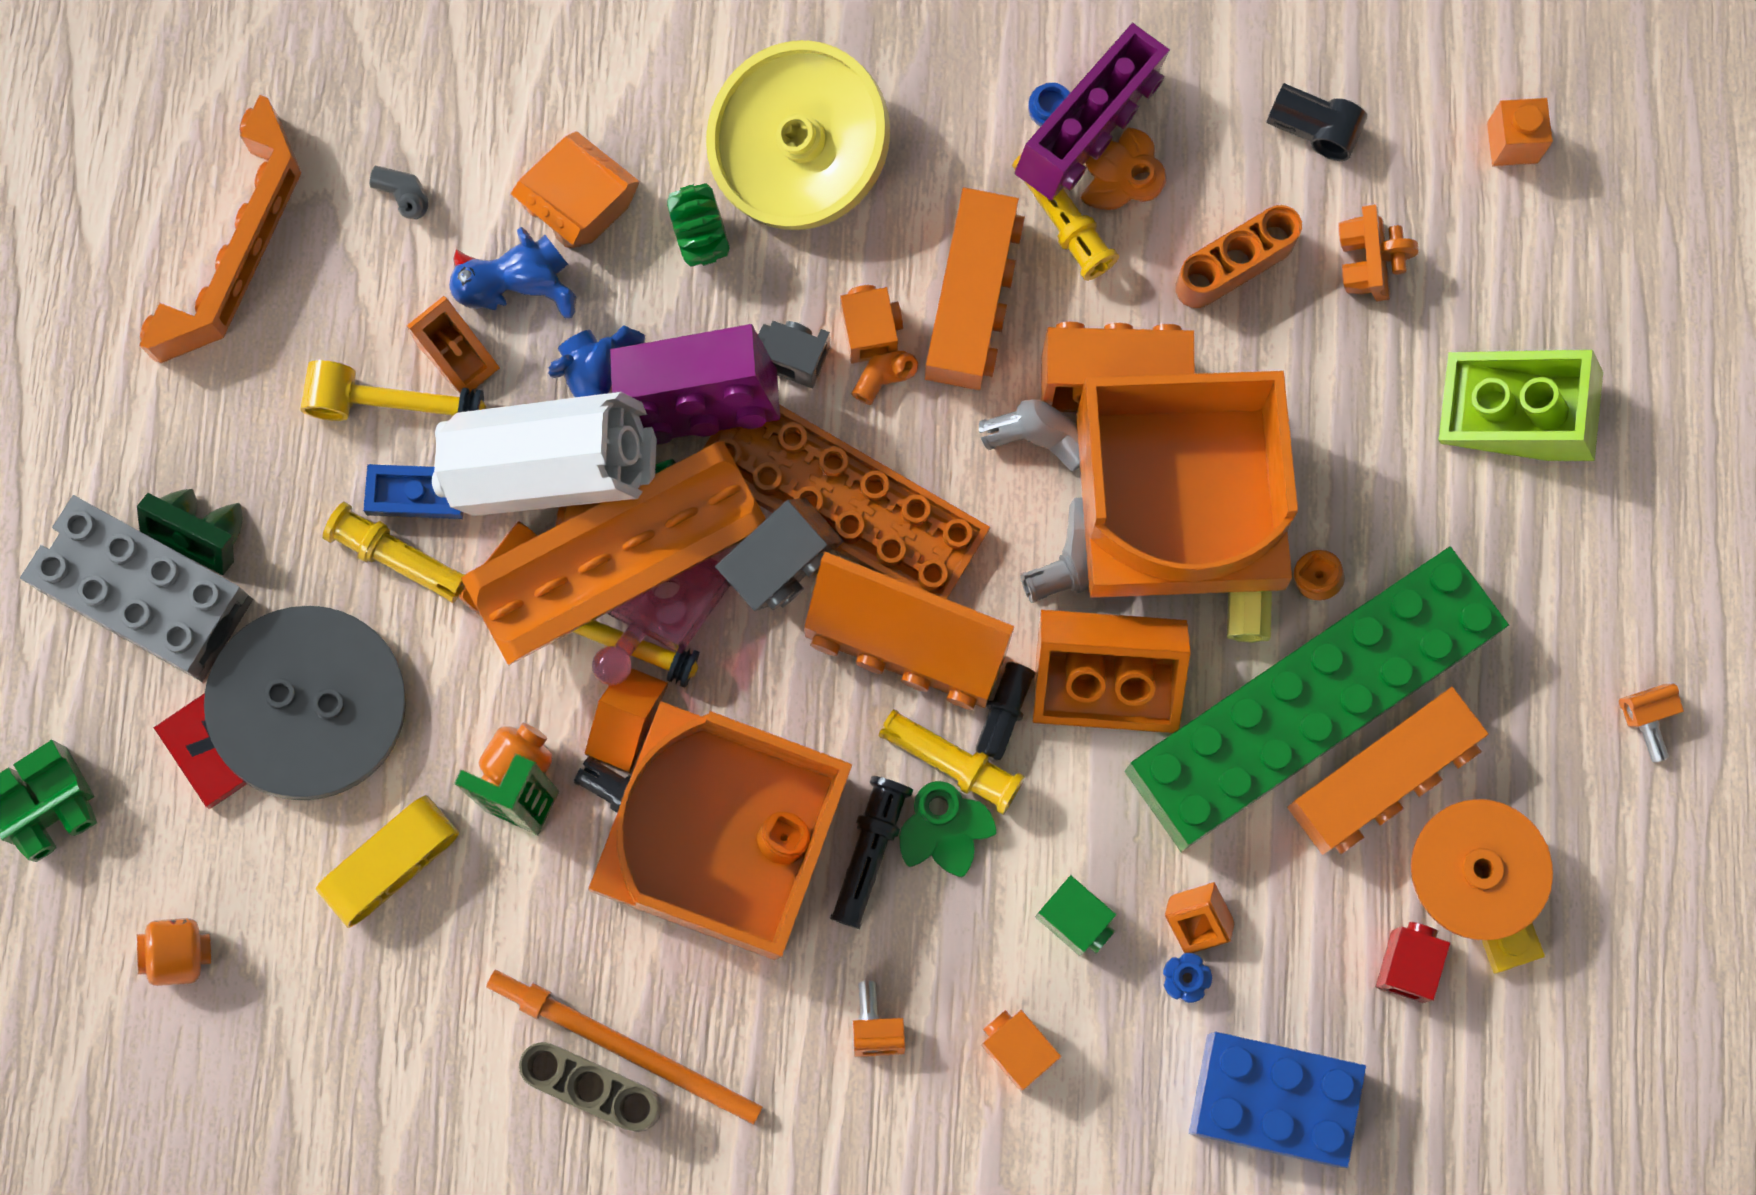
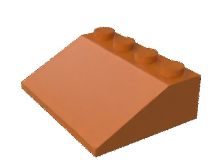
M824 552L804 631L805 637L812 640L810 646L820 652L831 656H837L839 651L856 657L855 663L863 669L877 674H882L884 669L902 675L901 682L913 689L928 692L930 687L947 693L946 700L967 710H974L975 705L985 708L1005 660L1015 626L831 553Z

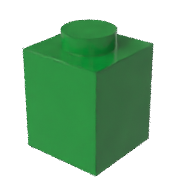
M1070 875L1041 908L1035 918L1076 954L1081 956L1088 948L1097 953L1115 932L1108 924L1117 914Z

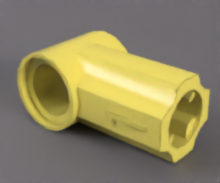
M1272 591L1228 592L1227 639L1249 643L1270 640Z

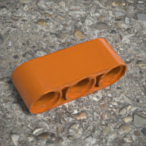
M1275 205L1190 255L1184 261L1175 284V292L1178 299L1184 305L1191 308L1208 306L1284 260L1291 254L1302 231V220L1299 214L1293 208L1286 205ZM1267 228H1281L1286 232L1288 238L1277 240L1268 233ZM1239 250L1248 257L1249 262L1244 264L1236 263L1229 258L1227 252ZM1201 274L1209 280L1210 286L1204 288L1194 286L1189 281L1188 276Z

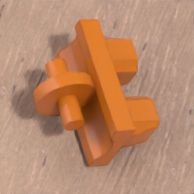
M1377 205L1362 206V217L1338 223L1340 244L1344 252L1366 249V261L1342 265L1343 285L1347 294L1372 293L1376 302L1390 300L1387 261H1391L1393 274L1406 273V260L1415 257L1419 253L1418 242L1413 239L1404 238L1403 227L1400 225L1388 228L1389 240L1385 241L1383 218L1378 216Z

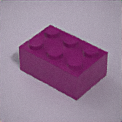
M752 324L610 349L612 393L622 392L643 403L647 415L639 416L643 428H653L657 439L656 445L666 444L673 438L690 435L707 437L718 433L719 430L736 427L753 429L763 426L766 422L780 420L777 369Z

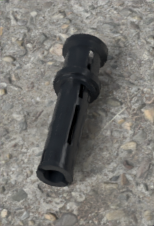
M873 775L870 780L873 789L864 815H858L856 821L858 824L857 829L861 830L846 871L833 914L830 916V919L857 929L861 927L860 923L875 884L888 841H894V838L898 837L900 829L896 825L905 798L911 797L913 789L906 785Z

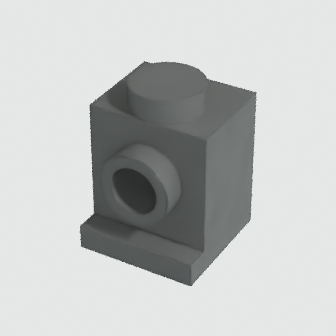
M772 321L771 326L763 324L758 336L777 369V376L813 389L830 349V332L821 329L818 337H815L809 328L793 321H787L785 325L776 321Z

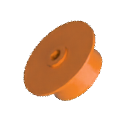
M1473 799L1446 807L1426 823L1417 837L1413 848L1411 875L1419 901L1427 913L1439 925L1464 938L1497 940L1518 933L1538 917L1551 892L1553 865L1548 846L1542 834L1525 815L1500 802Z

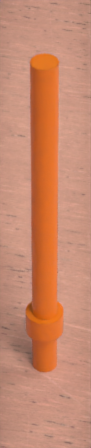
M496 969L487 982L486 988L519 1004V1010L531 1017L538 1019L541 1015L753 1125L763 1106L550 998V991L534 983L529 987Z

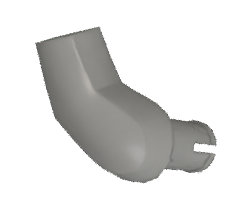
M1035 399L1021 401L1017 411L979 422V433L986 431L987 433H992L999 430L997 433L981 437L984 446L988 450L1025 438L1036 446L1049 449L1071 472L1080 468L1077 424L1044 401Z
M1082 497L1074 498L1070 504L1067 538L1059 560L1047 566L1021 573L1022 586L1031 603L1067 589L1081 593L1089 587Z

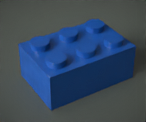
M1220 1032L1207 1034L1188 1134L1328 1166L1348 1168L1366 1065Z

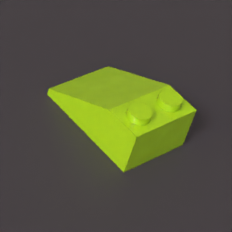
M1594 351L1448 352L1438 441L1440 444L1544 461H1595L1603 370Z

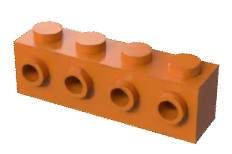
M963 187L926 361L925 380L980 391L983 375L993 377L998 349L989 347L992 331L1002 332L1007 304L998 303L1001 287L1011 288L1016 260L1008 259L1007 257L1010 243L1020 244L1025 216L1016 215L1019 198Z
M1450 687L1294 800L1287 808L1322 855L1334 847L1341 855L1364 838L1359 829L1369 821L1375 819L1379 826H1381L1404 808L1398 800L1414 790L1417 796L1420 797L1440 783L1443 779L1438 774V771L1453 762L1457 769H1459L1482 751L1476 743L1489 735V733L1455 689Z

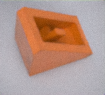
M445 296L441 297L407 325L418 348L459 394H461L463 388H468L469 392H471L472 389L477 388L500 369Z
M623 665L598 701L584 754L630 773L650 729L659 703L662 701L669 684Z

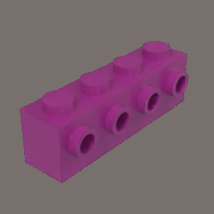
M1132 22L1025 144L1014 174L1051 201L1063 187L1071 191L1085 173L1086 167L1083 164L1091 156L1097 160L1111 143L1113 136L1110 133L1118 126L1123 130L1132 120L1139 109V106L1136 104L1142 96L1150 99L1160 87L1165 78L1160 73V70L1170 49Z

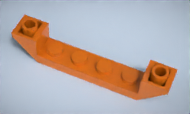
M262 95L258 96L254 107L247 109L240 123V137L251 154L266 159L268 162H263L258 168L254 182L255 190L249 203H244L238 210L235 219L236 230L229 245H223L218 252L215 261L216 272L209 287H203L197 296L195 316L159 303L154 315H149L144 321L140 332L141 342L139 346L152 360L159 363L224 338L301 176V170L280 119L269 99Z

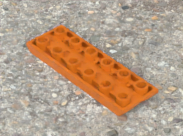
M780 404V420L766 422L763 426L753 429L736 427L719 430L718 433L709 438L703 447L704 449L723 440L744 481L761 507L774 513L789 499L806 498L844 540L835 549L836 551L866 568L945 599H948L990 530V526Z
M723 440L656 473L650 484L640 485L638 489L643 492L638 499L599 503L461 577L508 666L742 542L766 520Z

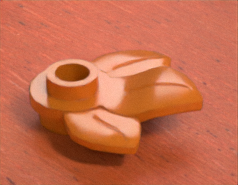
M1127 127L1119 138V143L1111 141L1107 149L1097 160L1090 156L1084 164L1095 178L1082 193L1081 200L1094 208L1116 210L1131 199L1146 202L1156 198L1165 186L1166 172L1162 163L1155 158V145L1152 139L1141 130ZM1140 173H1150L1144 180L1134 179Z

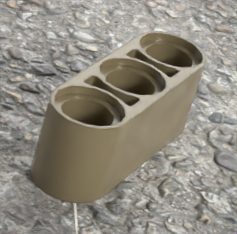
M545 1042L535 1043L526 1048L521 1055L519 1062L520 1074L527 1084L616 1126L630 1131H645L654 1126L660 1118L662 1110L660 1099L649 1087L559 1046ZM551 1052L557 1059V1071L549 1080L540 1081L533 1073V1062L539 1054ZM595 1072L603 1080V1093L597 1100L586 1102L578 1092L579 1081L584 1075ZM641 1093L647 1097L650 1103V1112L642 1122L632 1123L624 1114V1104L631 1095Z

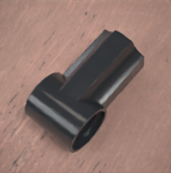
M1283 83L1266 123L1310 141L1313 149L1328 159L1347 161L1366 123L1367 113L1363 108L1351 101L1336 98L1328 102Z

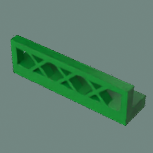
M515 754L500 786L494 785L462 769L454 783L485 812L537 836L560 792L534 761Z

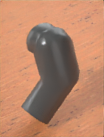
M376 165L373 167L370 175V188L393 193L399 206V213L407 219H419L426 214L428 197L417 176Z

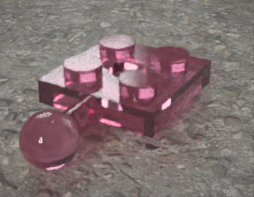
M710 558L667 581L674 582L680 586L679 591L670 598L664 599L655 596L654 593L657 589L655 587L607 613L629 626L615 646L604 647L595 654L592 661V671L596 679L605 685L611 686L624 682L631 672L630 656L646 635L682 654L731 586L715 567L719 562Z

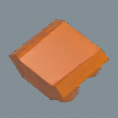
M576 131L566 135L521 177L512 190L511 195L522 203L523 208L528 213L539 217L551 227L555 238L565 247L575 248L583 244L593 243L629 208L640 181Z

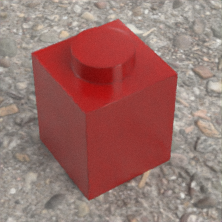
M1409 922L1407 928L1401 926L1392 930L1375 987L1420 1003L1434 1001L1450 942L1437 938L1438 930L1420 923Z

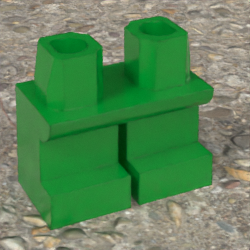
M50 740L14 763L13 766L16 770L8 767L0 772V838L2 841L15 845L28 860L38 862L57 848L46 828L58 820L62 822L68 834L72 836L83 833L97 823L92 807L88 802L95 796L66 746Z

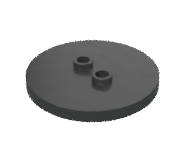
M296 606L268 613L243 627L230 639L217 656L207 680L204 697V713L208 733L215 749L230 770L253 788L271 796L290 800H315L331 797L357 786L371 776L393 750L403 726L406 708L405 686L396 658L385 641L371 627L356 617L339 610L320 606Z

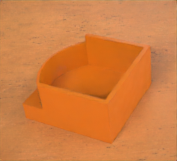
M1284 371L1086 377L1076 418L1090 598L1286 590L1292 579L1288 529L1298 512Z
M660 701L636 766L625 789L621 805L588 891L772 960H777L784 953L852 764L709 711L706 715L699 716ZM777 812L795 814L804 821L810 833V842L807 849L797 861L791 864L782 865L768 860L758 847L757 835L759 829L770 815Z

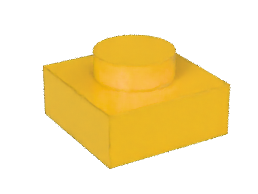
M1533 923L1518 933L1505 938L1481 940L1494 974L1545 957Z

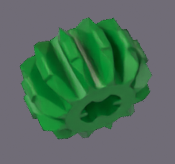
M707 183L696 186L691 184L681 187L679 191L669 193L667 206L684 261L690 267L700 264L705 266L717 262V259L727 257L730 249L713 189Z

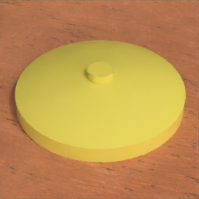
M806 40L788 41L767 47L738 66L725 81L715 98L706 131V149L710 169L717 185L726 198L736 208L754 220L770 227L785 230L816 228L839 219L857 206L869 193L881 174L890 142V120L886 101L870 73L846 52L826 43Z

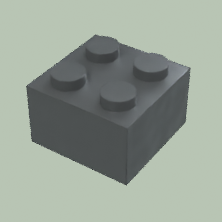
M806 498L789 499L715 567L754 611L767 607L775 610L779 606L785 607L804 590V587L799 583L804 577L808 576L810 578L815 573L818 574L824 552L840 557L835 549L844 540Z

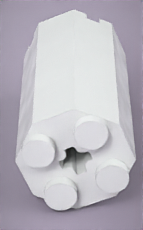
M622 392L456 413L449 421L438 423L436 427L435 470L432 476V486L437 496L441 498L446 497L451 508L472 516L638 499L643 492L638 489L640 485L650 484L655 477L657 439L653 428H643L639 416L647 415L643 403Z

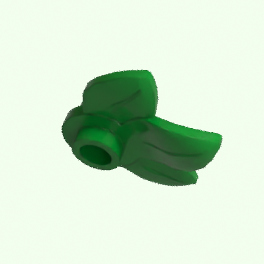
M934 781L923 786L915 797V814L901 827L899 837L900 851L908 867L916 866L932 856L934 861L946 872L957 877H964L970 869L974 858V840H982L996 834L995 822L991 812L984 804L979 801L962 798L960 792L947 782ZM935 798H941L947 802L948 810L943 815H935L930 811L929 803Z

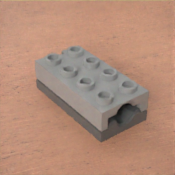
M72 495L52 527L59 535L50 549L40 545L20 579L48 597L203 682L217 656L252 603L253 598L236 584L77 496Z

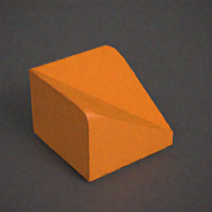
M1215 882L1170 896L1165 917L1184 953H1194L1231 942L1234 920Z

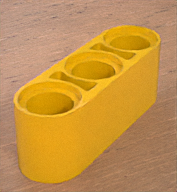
M424 795L408 805L327 874L315 889L347 928H351L369 916L457 839L459 831L428 795Z

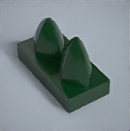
M193 489L175 491L162 498L147 493L137 505L139 531L181 555L224 575L234 562L233 545L240 534L243 514L241 505L235 503L218 508L203 519L195 516L197 500Z

